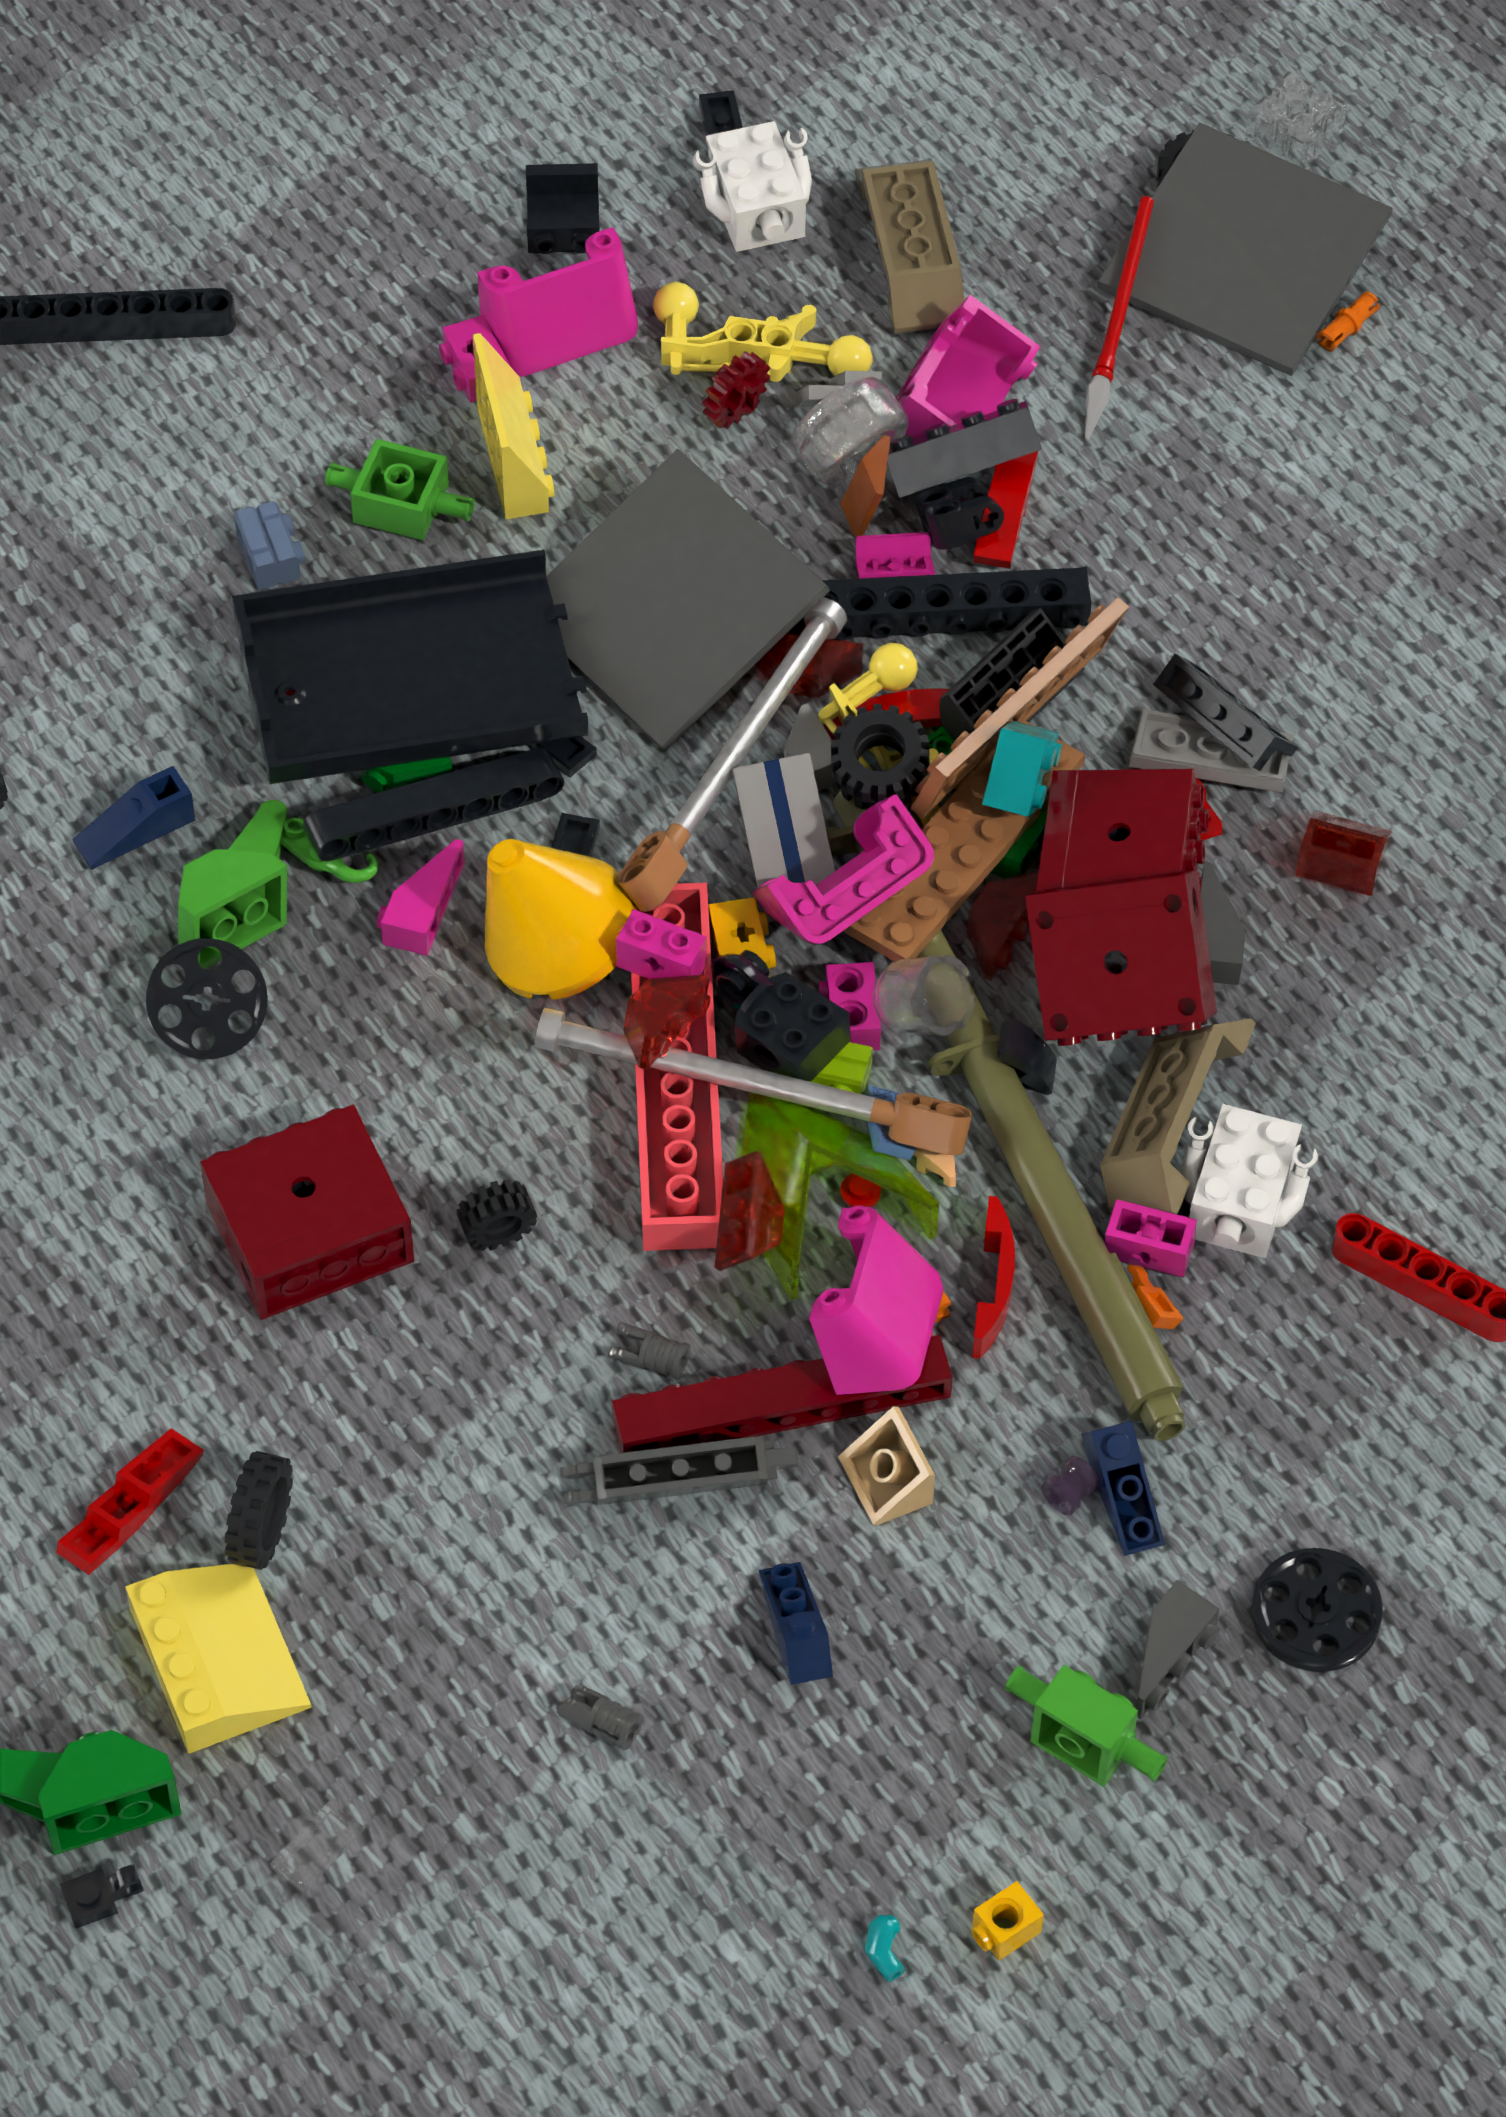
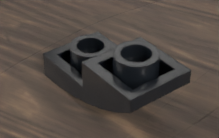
M1010 1018L1002 1022L997 1058L1017 1068V1075L1024 1084L1045 1095L1052 1094L1057 1063L1054 1052L1040 1036L1016 1019Z

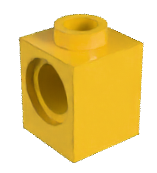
M1016 1881L974 1909L971 1933L983 1951L991 1950L1000 1961L1042 1932L1044 1914L1019 1882ZM1005 1918L1011 1920L1015 1925L1004 1929L998 1927L994 1921Z

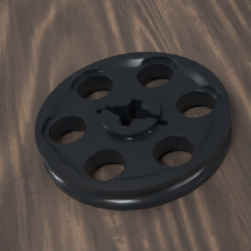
M194 939L172 948L156 964L147 984L146 1008L154 1030L173 1050L196 1059H218L242 1049L254 1038L261 1028L267 1011V987L258 965L242 949L219 939ZM206 947H214L221 953V964L214 970H205L198 962L199 953ZM170 964L181 966L185 972L184 982L176 988L166 986L161 978L163 969ZM239 970H248L255 978V985L248 993H238L232 987V977ZM204 987H210L213 995L218 996V998H227L231 1001L213 1003L210 1005V1010L205 1011L202 1010L200 1002H195L194 999H183V995L196 996V994L203 993ZM168 1004L176 1005L182 1013L180 1023L172 1028L163 1026L158 1019L160 1009ZM244 1010L249 1013L252 1019L249 1030L244 1033H235L230 1029L228 1019L234 1011ZM201 1027L211 1029L215 1035L214 1045L204 1051L196 1049L191 1039L194 1031Z
M1323 1548L1295 1550L1273 1561L1260 1576L1252 1602L1254 1628L1263 1645L1284 1663L1311 1672L1335 1671L1360 1660L1373 1646L1379 1633L1383 1615L1381 1594L1369 1572L1347 1555ZM1310 1563L1320 1570L1321 1575L1317 1579L1306 1580L1298 1574L1297 1568L1302 1564ZM1344 1578H1352L1359 1582L1361 1590L1356 1594H1345L1339 1589L1337 1583ZM1270 1587H1280L1286 1591L1288 1599L1283 1603H1272L1265 1597L1264 1592ZM1325 1591L1322 1603L1323 1611L1319 1613V1616H1316L1312 1628H1309L1312 1617L1311 1608L1319 1602L1322 1592ZM1352 1616H1361L1369 1622L1370 1628L1362 1633L1353 1632L1348 1628L1346 1621ZM1279 1625H1288L1295 1630L1297 1637L1292 1641L1283 1642L1274 1636L1273 1629ZM1322 1639L1329 1640L1336 1645L1338 1651L1333 1656L1326 1657L1319 1655L1313 1645Z

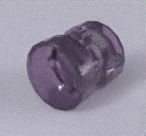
M1071 1456L1061 1466V1473L1059 1475H1051L1041 1485V1491L1050 1505L1060 1513L1071 1516L1081 1506V1499L1084 1496L1090 1497L1101 1486V1481L1095 1470L1087 1462L1079 1457Z

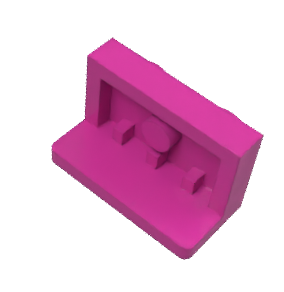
M930 533L857 536L855 538V569L857 579L935 575L931 557Z

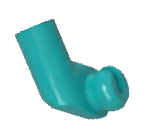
M890 1914L878 1915L869 1923L865 1944L866 1955L888 1983L900 1977L905 1971V1967L891 1951L893 1939L900 1932L901 1926L898 1919Z

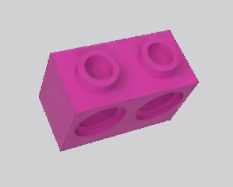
M874 962L826 965L825 981H818V993L849 1012L850 1024H856L850 1026V1042L873 1047V1050H880L881 1022Z

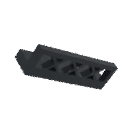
M1174 654L1153 683L1157 689L1258 771L1262 770L1275 750L1292 757L1298 749L1295 744L1199 665L1177 654Z

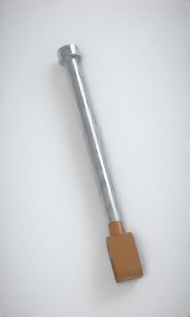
M822 598L804 616L805 629L665 832L658 831L646 837L638 845L618 874L617 882L641 912L655 909L667 898L688 865L680 852L732 777V768L739 767L824 640L834 639L847 621L846 613L835 601Z
M548 1008L543 1009L535 1037L536 1048L556 1052L558 1045L889 1126L888 1136L892 1140L945 1155H960L964 1152L972 1118L971 1110L959 1104L914 1093H900L896 1096L895 1102H890L565 1021V1012Z

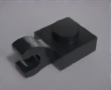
M135 1864L120 1868L108 1879H106L103 1869L100 1868L60 1884L75 1928L118 1914L115 1901L144 1891Z

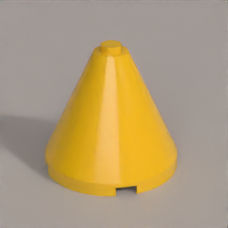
M515 839L503 840L491 849L487 858L485 951L492 970L503 984L516 994L531 999L532 994H548L552 1000L573 996L592 987L616 967V939L632 910H637V906L617 882L619 872L614 867L597 858Z

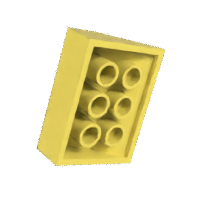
M481 333L473 334L477 410L505 519L547 513L549 512V498L554 497L555 492L551 474L545 475L543 469H547L544 446L537 447L536 441L540 440L537 419H530L529 413L533 412L530 391H523L520 377Z
M234 1563L166 1571L125 1586L130 1611L188 1754L312 1708L254 1568Z

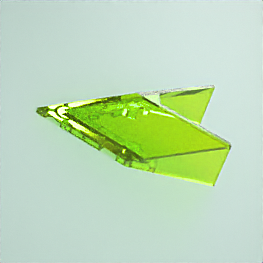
M750 1092L734 1206L790 1300L798 1298L799 1264L811 1175L837 1165L850 1171L852 1174L854 1173L902 1196L929 1240L937 1237L939 1202L896 1157L874 1152L870 1135L808 1106Z

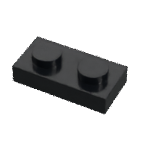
M734 90L699 94V107L706 136L743 128Z

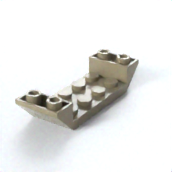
M920 160L855 168L861 200L867 199L887 278L889 287L888 310L894 334L937 329L964 301L961 266L934 161Z
M1251 1018L1201 1027L1200 1029L1154 1038L1100 1164L1110 1216L1112 1215L1116 1199L1173 1214L1178 1213L1183 1205V1199L1190 1182L1170 1163L1171 1159L1176 1153V1147L1183 1130L1190 1120V1114L1198 1094L1203 1089V1082L1211 1063L1216 1060L1243 1055L1249 1045V1039L1256 1024Z

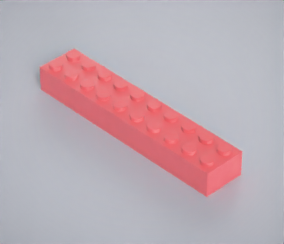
M707 883L676 884L663 903L655 909L643 913L707 936V964L691 994L631 972L633 1038L717 1058ZM635 1064L643 1251L725 1248V1204L718 1084Z

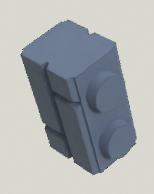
M275 501L260 504L255 509L249 507L236 511L234 514L236 534L257 589L261 590L276 586L278 583L284 584L299 580L301 577L300 564L305 563V557L300 541L292 542L291 536L294 535V528L289 513L282 515L278 503Z

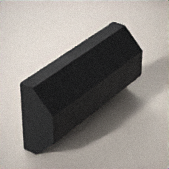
M1041 608L1032 611L940 698V722L954 741L964 731L971 734L975 730L974 724L985 711L989 709L994 713L999 708L997 706L998 701L1010 688H1013L1015 691L1020 689L1022 686L1019 683L1033 667L1040 670L1044 666L1042 664L1043 660L1054 647L1059 646L1063 649L1067 645ZM1085 668L1080 670L1066 685H1064L1050 700H1048L1034 715H1032L1027 720V722H1030L1035 716H1037L1059 693H1061L1083 670H1085Z

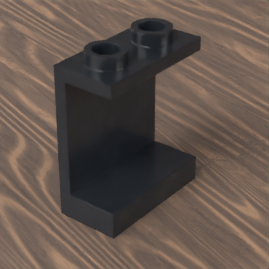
M598 163L526 165L528 253H586V240L592 234L600 231Z

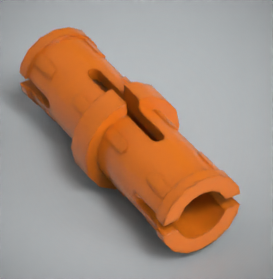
M1365 291L1346 309L1341 308L1335 314V319L1318 332L1316 339L1321 340L1318 344L1327 351L1332 352L1350 334L1355 335L1362 329V324L1365 320L1380 309V303L1372 306L1378 301L1377 297L1371 292Z

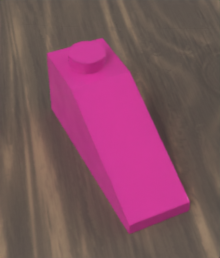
M455 839L393 891L388 906H381L377 917V928L381 929L383 945L428 956L465 864L464 843L462 840Z

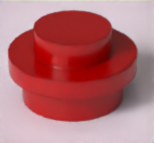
M856 1172L848 1175L842 1181L840 1196L849 1208L854 1206L872 1208L880 1200L881 1185L873 1175L865 1172Z

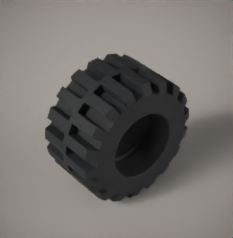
M873 704L874 710L867 711L865 706L857 709V716L855 718L849 714L843 719L844 727L838 725L834 732L835 740L831 741L832 773L834 774V782L837 789L842 788V796L847 801L854 798L855 806L862 810L865 805L871 807L877 802L895 794L906 807L911 804V795L918 797L915 789L929 774L927 771L930 765L929 741L927 735H924V727L919 721L913 723V715L908 711H905L902 715L899 714V707L890 705L889 710H883L882 704ZM875 746L891 747L903 756L902 760L895 767L885 771L870 770L858 761L859 757L866 750Z

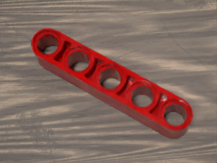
M1348 1213L1338 1220L1332 1243V1253L1338 1261L1492 1342L1506 1341L1505 1289L1364 1215ZM1346 1238H1355L1358 1241H1350ZM1383 1257H1391L1394 1260L1389 1261L1384 1259ZM1419 1276H1427L1431 1278V1280H1425L1420 1278ZM1455 1295H1462L1468 1299H1460ZM1492 1314L1501 1315L1505 1319L1496 1318Z

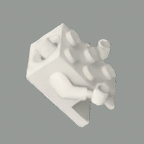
M773 121L706 136L710 163H703L699 158V151H696L693 157V164L703 174L700 182L706 208L725 223L736 252L805 237L806 203L809 201L812 178L807 155L803 156L802 148L807 141V133L803 128L799 130V137L801 139L799 144L791 141L789 130L784 137L783 143L776 123ZM787 150L792 152L793 158H789Z
M1222 1104L1214 1132L1211 1121H1209L1208 1132L1203 1136L1194 1134L1193 1127L1196 1117L1191 1119L1188 1124L1189 1134L1193 1138L1191 1144L1186 1145L1180 1173L1190 1182L1184 1199L1191 1204L1189 1218L1197 1220L1195 1240L1266 1258L1275 1227L1285 1226L1303 1207L1310 1181V1176L1307 1175L1308 1169L1316 1165L1318 1153L1314 1149L1313 1159L1309 1163L1303 1164L1299 1162L1298 1154L1301 1150V1144L1297 1147L1296 1145L1302 1124ZM1212 1136L1206 1155V1148L1203 1147L1204 1141ZM1296 1163L1297 1166L1295 1172H1292L1294 1164Z

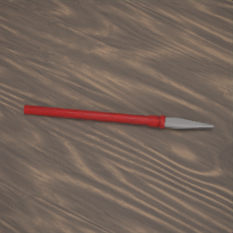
M1148 196L1140 198L1102 351L1092 372L1093 379L1087 386L1085 440L1087 441L1110 399V383L1113 381L1115 355L1154 206V200Z

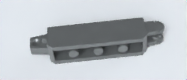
M748 1437L594 1457L593 1462L567 1465L560 1468L562 1478L576 1479L582 1476L595 1475L596 1489L571 1490L563 1494L564 1504L598 1501V1505L767 1485L768 1480L778 1479L777 1470L797 1467L798 1458L796 1447L774 1449L773 1440L763 1441V1437Z

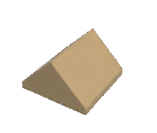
M893 1406L838 1456L873 1525H880L933 1504L935 1474L899 1407Z

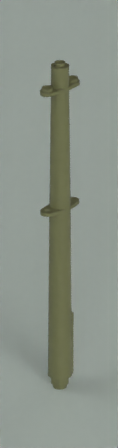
M841 788L834 799V806L845 828L841 829L838 826H833L826 829L831 855L836 856L855 852L859 855L863 852V849L854 836L853 826L856 819L869 809L870 806L865 805L863 810L856 807L854 798L847 801L842 796ZM908 811L917 823V825L919 826V828L922 829V823L919 817L913 814L911 811ZM940 930L911 963L951 1047L931 1057L928 1061V1068L934 1076L964 1074L1130 1418L1135 1421H1142L1149 1436H1154L1155 1440L1166 1441L1179 1435L1186 1426L1183 1420L1184 1412L1178 1402L1183 1385L1116 1252L1109 1253L1012 1065L997 1058L1000 1035H996L942 930Z

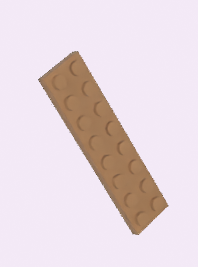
M1119 597L1107 608L1103 604L1098 606L1088 618L1087 622L1089 624L1085 628L1078 625L1065 640L1067 645L1063 649L1059 646L1054 647L1043 660L1042 664L1044 666L1040 670L1033 667L1019 683L1022 686L1020 689L1015 691L1013 688H1010L998 701L997 706L999 708L994 713L989 709L985 711L974 724L975 730L971 734L964 731L950 747L952 752L948 756L942 752L932 761L927 768L929 774L915 789L918 797L911 809L923 819L970 775L998 743L1002 727L1013 721L1020 722L1023 719L1027 721L1104 649L1129 609V606Z
M1024 719L1020 721L1021 723L1032 725ZM1058 739L1057 743L1063 744L1057 767L1052 766L1051 771L1044 774L1041 785L1047 786L1044 803L1041 809L1035 808L1034 813L1027 817L982 805L996 745L922 829L934 850V860L930 868L843 930V932L907 969L1046 809L1049 802L1053 770H1080L1085 762V754Z

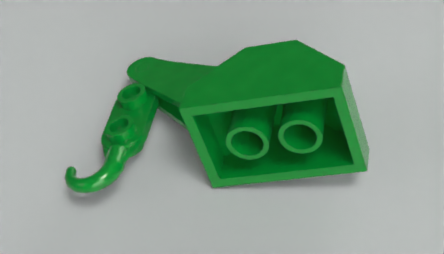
M114 1730L103 1733L95 1731L84 1734L77 1741L69 1743L63 1753L0 1749V1804L44 1822L54 1855L182 1815L175 1777L168 1755Z

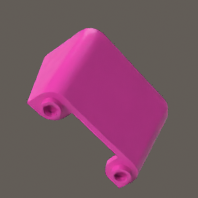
M613 227L596 232L586 240L585 251L588 260L525 281L522 280L515 269L509 266H495L477 272L480 316L484 315L509 365L519 377L527 376L627 342L637 334L638 318L623 247Z
M969 295L935 331L888 409L882 423L894 432L905 436L911 435V438L915 439L926 435L925 430L934 425L946 423L947 427L962 423L961 417L967 414L982 411L983 415L997 411L996 406L1003 402L1012 385L1019 378L1025 381L1037 365V362L1033 359L1041 346L972 295Z
M896 794L877 802L856 819L853 826L854 836L863 852L817 885L811 879L804 883H793L787 880L784 874L778 878L766 881L751 892L762 910L804 942L819 945L834 938L926 872L934 860V850Z
M865 1206L842 1208L838 1220V1228L841 1235L851 1242L857 1260L850 1288H831L825 1290L815 1300L809 1317L836 1395L905 1389L913 1385L921 1375L943 1294V1284L940 1275L875 1209Z

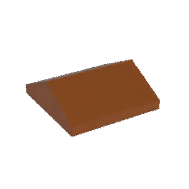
M883 435L861 459L840 503L854 538L864 535L884 493L891 438Z

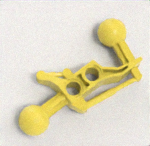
M675 281L665 284L658 289L653 301L656 317L665 325V337H661V365L671 366V373L674 375H679L681 371L717 372L724 364L729 366L733 356L736 355L740 358L744 351L749 354L754 352L766 361V364L770 366L767 374L771 376L769 380L773 382H778L782 380L786 373H791L793 361L828 365L829 370L834 376L844 371H869L873 362L870 346L862 338L855 335L842 336L834 340L831 345L800 341L802 336L814 328L816 324V308L813 305H805L802 308V313L787 316L786 319L778 320L775 316L768 317L766 321L729 316L723 328L703 337H687V325L695 319L699 308L695 291L687 284Z
M887 643L880 646L871 657L869 671L841 691L835 683L829 686L830 703L819 711V721L822 724H826L834 735L837 726L832 720L835 717H839L844 727L843 719L849 714L855 718L857 716L856 707L880 690L897 692L907 688L915 679L918 671L917 660L913 652L899 643ZM875 746L868 749L874 754L883 771L895 767L903 758L898 751H889L884 746ZM933 748L929 749L930 764L939 755L938 751ZM861 755L858 761L864 767L872 770ZM968 775L955 789H958L970 775ZM911 795V804H912V805H913V803L915 802V800H916V798H917V797L914 796V795ZM938 805L923 819L918 816L924 827L940 810Z

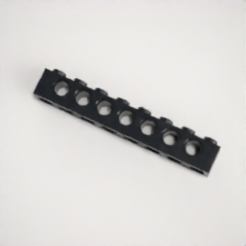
M1087 567L822 580L830 589L823 598L835 601L843 608L847 616L845 625L834 638L838 640H849L857 637L887 638L897 635L920 637L937 633L959 635L977 631L998 633L1004 630H1013L1032 611L1039 608L1043 610L1055 628L1074 629L1078 625L1087 626L1089 624L1087 620L1091 614L1092 602ZM804 617L786 633V641H796L806 627Z

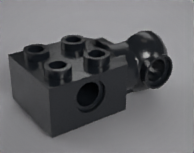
M744 950L740 955L725 954L712 960L711 969L721 992L729 1000L742 1004L736 1013L734 1024L737 1053L761 1069L811 1082L851 1041L848 1011L787 972L769 977L770 971L768 966L754 952Z

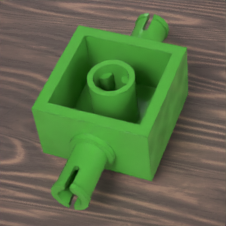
M376 439L362 470L337 465L333 462L330 463V468L327 469L326 486L351 491L353 523L424 541L434 517L439 513L469 522L474 512L475 498L446 492L449 480L447 456Z
M1066 1665L1062 1666L1050 1684L1024 1670L1022 1666H1018L1009 1677L1005 1690L1035 1707L1030 1742L1103 1787H1105L1122 1762L1143 1773L1152 1781H1155L1162 1773L1168 1761V1756L1162 1755L1136 1739L1135 1728L1138 1710L1123 1695L1118 1693L1111 1694L1098 1686L1095 1680L1087 1673L1080 1670L1074 1671Z

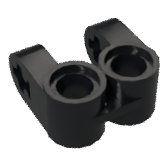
M964 477L941 486L927 488L915 497L923 530L930 533L934 547L940 550L957 548L966 542L989 535L997 531L1004 521V512L996 500L988 496L985 486L974 477ZM973 489L976 494L973 495V499L966 501L967 490ZM988 508L991 512L988 514L989 520L983 522L980 519L982 511Z

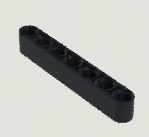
M223 288L0 296V345L218 337L230 334L236 327L234 298L228 290Z
M535 748L319 809L308 815L302 826L318 858L322 861H333L542 801L558 794L565 782L549 752L544 748Z

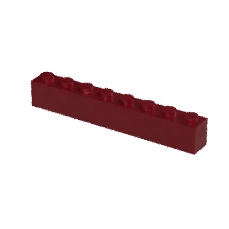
M936 1335L930 1338L920 1377L913 1385L905 1389L836 1395L823 1358L811 1361L794 1360L781 1367L766 1370L754 1368L741 1375L726 1378L714 1376L701 1383L686 1386L675 1384L667 1386L661 1391L646 1394L629 1393L620 1399L612 1400V1420L621 1453L757 1437L890 1410L893 1406L901 1408L951 1398L953 1377L941 1336Z

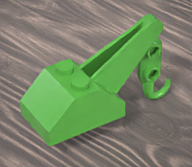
M265 801L228 850L215 849L184 865L178 900V945L194 939L212 938L229 942L243 949L287 924V865L280 860L282 845L313 870L330 872L338 879L349 883H361L370 880L377 873L378 861L371 853L367 854L366 860L369 862V866L361 870L348 867L344 864L342 858L333 861H322L318 858L303 830L302 824L304 820L301 818L289 819L287 817V806L281 801ZM214 947L202 949L198 956V962L203 969L222 960L220 951Z

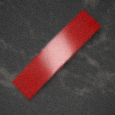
M1039 451L995 466L988 496L996 500L1002 508L1004 521L997 531L977 538L973 563L1011 569L1015 546L1018 543L1023 517H1025ZM988 508L984 509L983 522L989 520L988 514L991 512Z
M169 1429L117 1472L115 1484L87 1507L86 1518L57 1542L56 1553L90 1575L144 1524L203 1456L204 1450L174 1429Z

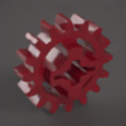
M744 351L740 358L736 355L733 356L731 364L729 366L724 364L712 378L714 381L713 386L706 389L705 392L708 394V397L702 401V405L706 407L702 413L719 428L724 426L728 429L733 422L738 424L744 414L747 416L751 414L760 403L758 398L760 394L766 392L767 388L764 384L771 377L767 374L770 366L754 352L749 354Z

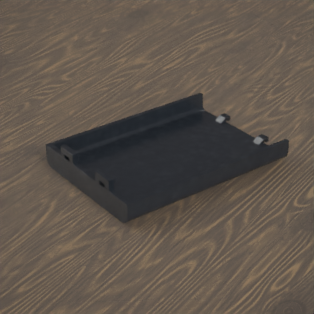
M545 550L232 596L235 626L269 785L588 736L587 712L582 713L577 696V691L587 693L584 676L572 677L558 623L559 618L568 620L565 603L556 605L553 603L546 575ZM288 690H292L295 692V694L289 696L286 695L285 692Z

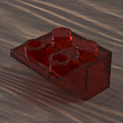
M1316 811L1310 818L1300 847L1296 876L1372 896L1392 831Z

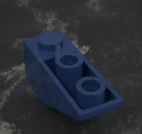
M171 766L135 784L72 839L73 843L92 870L196 821L192 793L174 766Z
M1132 1421L1082 1433L1081 1436L1092 1475L1124 1556L1165 1545Z
M801 1562L783 1563L773 1568L759 1570L780 1656L790 1685L833 1677L828 1632Z

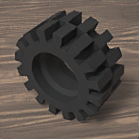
M503 1180L501 1185L498 1184V1181L490 1182V1187L486 1189L484 1185L478 1187L477 1194L470 1192L466 1195L467 1201L461 1200L459 1203L460 1209H457L456 1212L467 1242L472 1248L477 1247L478 1250L482 1251L488 1246L491 1251L497 1249L500 1244H503V1246L510 1245L509 1241L513 1239L518 1242L523 1239L521 1234H529L532 1231L531 1226H535L537 1223V1213L524 1184L521 1185L516 1180L513 1183L510 1180Z

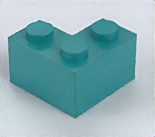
M1017 721L1002 727L982 805L1027 817L1034 813L1035 808L1041 809L1047 791V786L1041 785L1043 776L1051 771L1052 766L1057 767L1062 753L1063 744L1057 743L1059 733Z

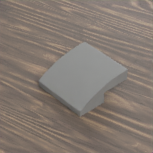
M844 371L831 378L830 385H807L794 393V408L821 406L846 399L881 380L882 372Z

